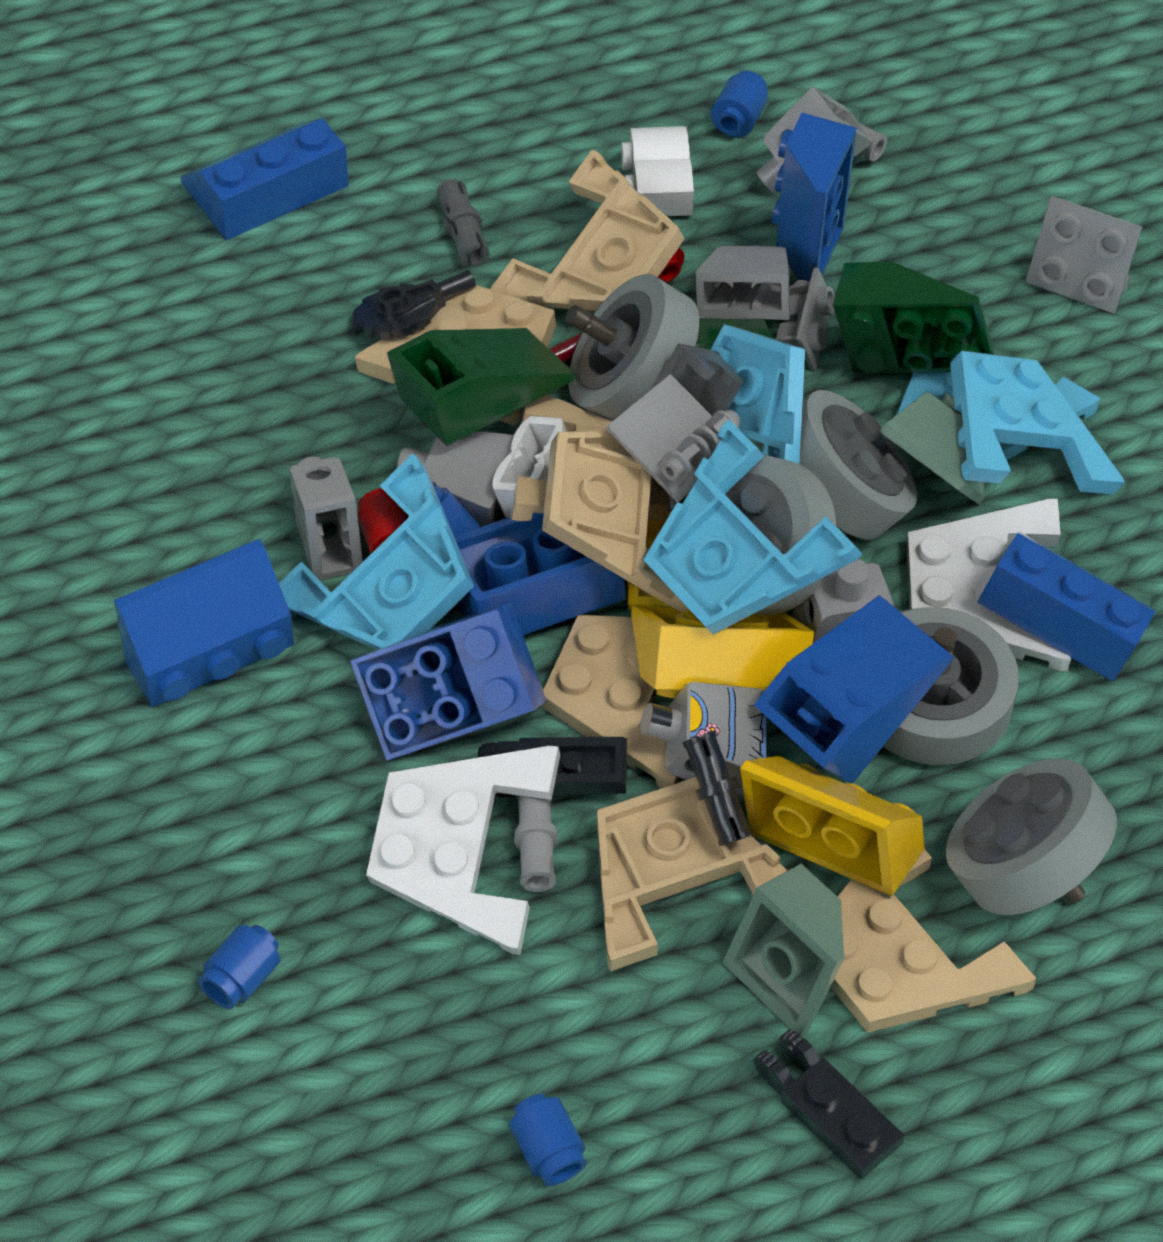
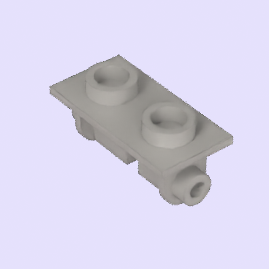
M819 268L813 269L810 282L798 280L789 287L790 319L784 320L785 323L779 324L776 336L778 341L805 349V359L811 372L816 371L820 353L826 348V329L829 316L834 314L833 301L835 294L830 286H826Z

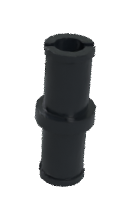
M716 731L703 734L702 737L697 736L682 743L684 748H686L700 789L695 790L699 801H705L719 840V847L753 834L749 830L735 791L736 788L740 787L736 776L730 777L716 738Z

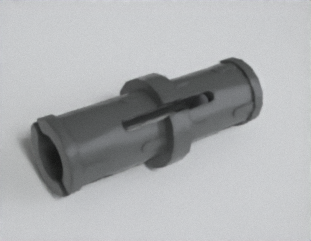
M450 179L441 183L436 193L445 214V231L449 237L453 238L462 265L466 266L468 263L469 267L480 266L490 256L480 229L482 226L480 214L477 209L471 206L463 181L460 180L458 183L457 179Z

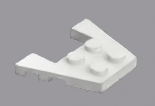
M1046 499L908 532L906 552L909 610L923 607H942L965 612L979 618L995 629L1007 642L1015 658L1023 660L1025 655L1049 661L1048 668L1068 672L1071 661L1070 656L977 603L995 568L1018 532L1024 533L1046 547H1058L1061 535L1058 499Z
M545 746L390 772L366 873L369 882L428 912L433 911L457 923L460 928L476 936L479 934L499 944L501 949L511 954L521 955L530 910L528 902L476 894L475 889L495 794L505 793L551 800L560 759L559 748L557 746Z

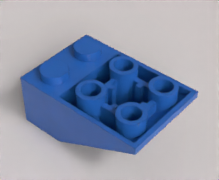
M878 595L790 660L754 703V706L824 769L849 783H854L955 657L886 599Z
M511 601L350 660L386 761L534 711L547 701Z

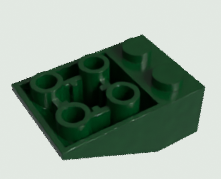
M894 262L844 263L833 301V309L854 373L951 372L950 363L961 351L994 355L979 297Z
M527 328L430 330L387 352L400 399L446 447L456 441L467 438L479 429L511 415L514 411L543 396L552 394L558 388L576 380L575 373Z

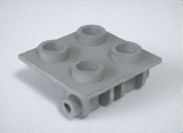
M1051 196L1025 282L1115 314L1121 294L1125 293L1131 276L1128 275L1143 227Z
M670 374L608 424L605 429L676 502H679L689 494L698 479L694 473L703 458L709 460L721 439L717 434L723 424L730 420L739 429L741 420L733 410H719L711 416Z

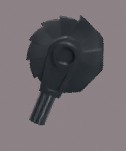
M466 270L438 283H435L432 279L417 285L400 283V286L380 288L377 293L362 299V303L354 309L353 329L355 336L363 333L370 339L376 337L392 340V337L414 334L413 331L431 323V319L438 313L439 309L446 306L445 300L476 287L472 273Z

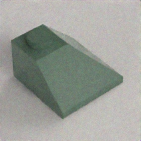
M927 391L885 423L879 431L980 505L986 498L984 482L967 481L962 476L961 464L967 459L966 449L959 446L957 434L963 427L962 412L955 410L954 398L948 393L939 400Z
M802 863L756 888L723 961V964L790 1029L797 1031L801 1036L808 1033L844 960L841 900Z

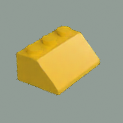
M632 604L631 617L640 677L654 689H657L656 694L664 697L675 698L684 685L690 682L766 690L790 660L813 644L814 631L785 612L775 615L752 614L712 634L689 609L686 612H681L671 606Z
M780 756L745 760L740 767L749 830L752 831L753 837L890 896L894 895L925 850L922 815L915 813L904 804L890 803L867 793L856 784L842 783L819 773L810 765L804 763L797 764Z

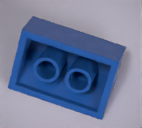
M801 112L794 129H786L779 145L778 157L784 158V163L779 169L775 183V191L781 192V196L774 207L772 224L778 225L776 245L786 248L787 261L798 280L810 282L814 268H819L821 275H823L844 230L857 128Z
M320 118L296 125L181 176V183L227 241L348 187L346 146L324 119Z
M533 513L531 521L511 520V517L454 536L474 584V587L458 602L463 618L511 601L523 635L625 600L624 578L542 531L544 513Z
M1018 532L977 601L978 604L1113 682L1137 646L1155 614L1154 608L1022 532Z
M260 539L114 600L125 662L151 707L168 700L180 699L190 690L216 679H225L233 675L238 669L261 659L273 658L294 645L291 614L266 549Z

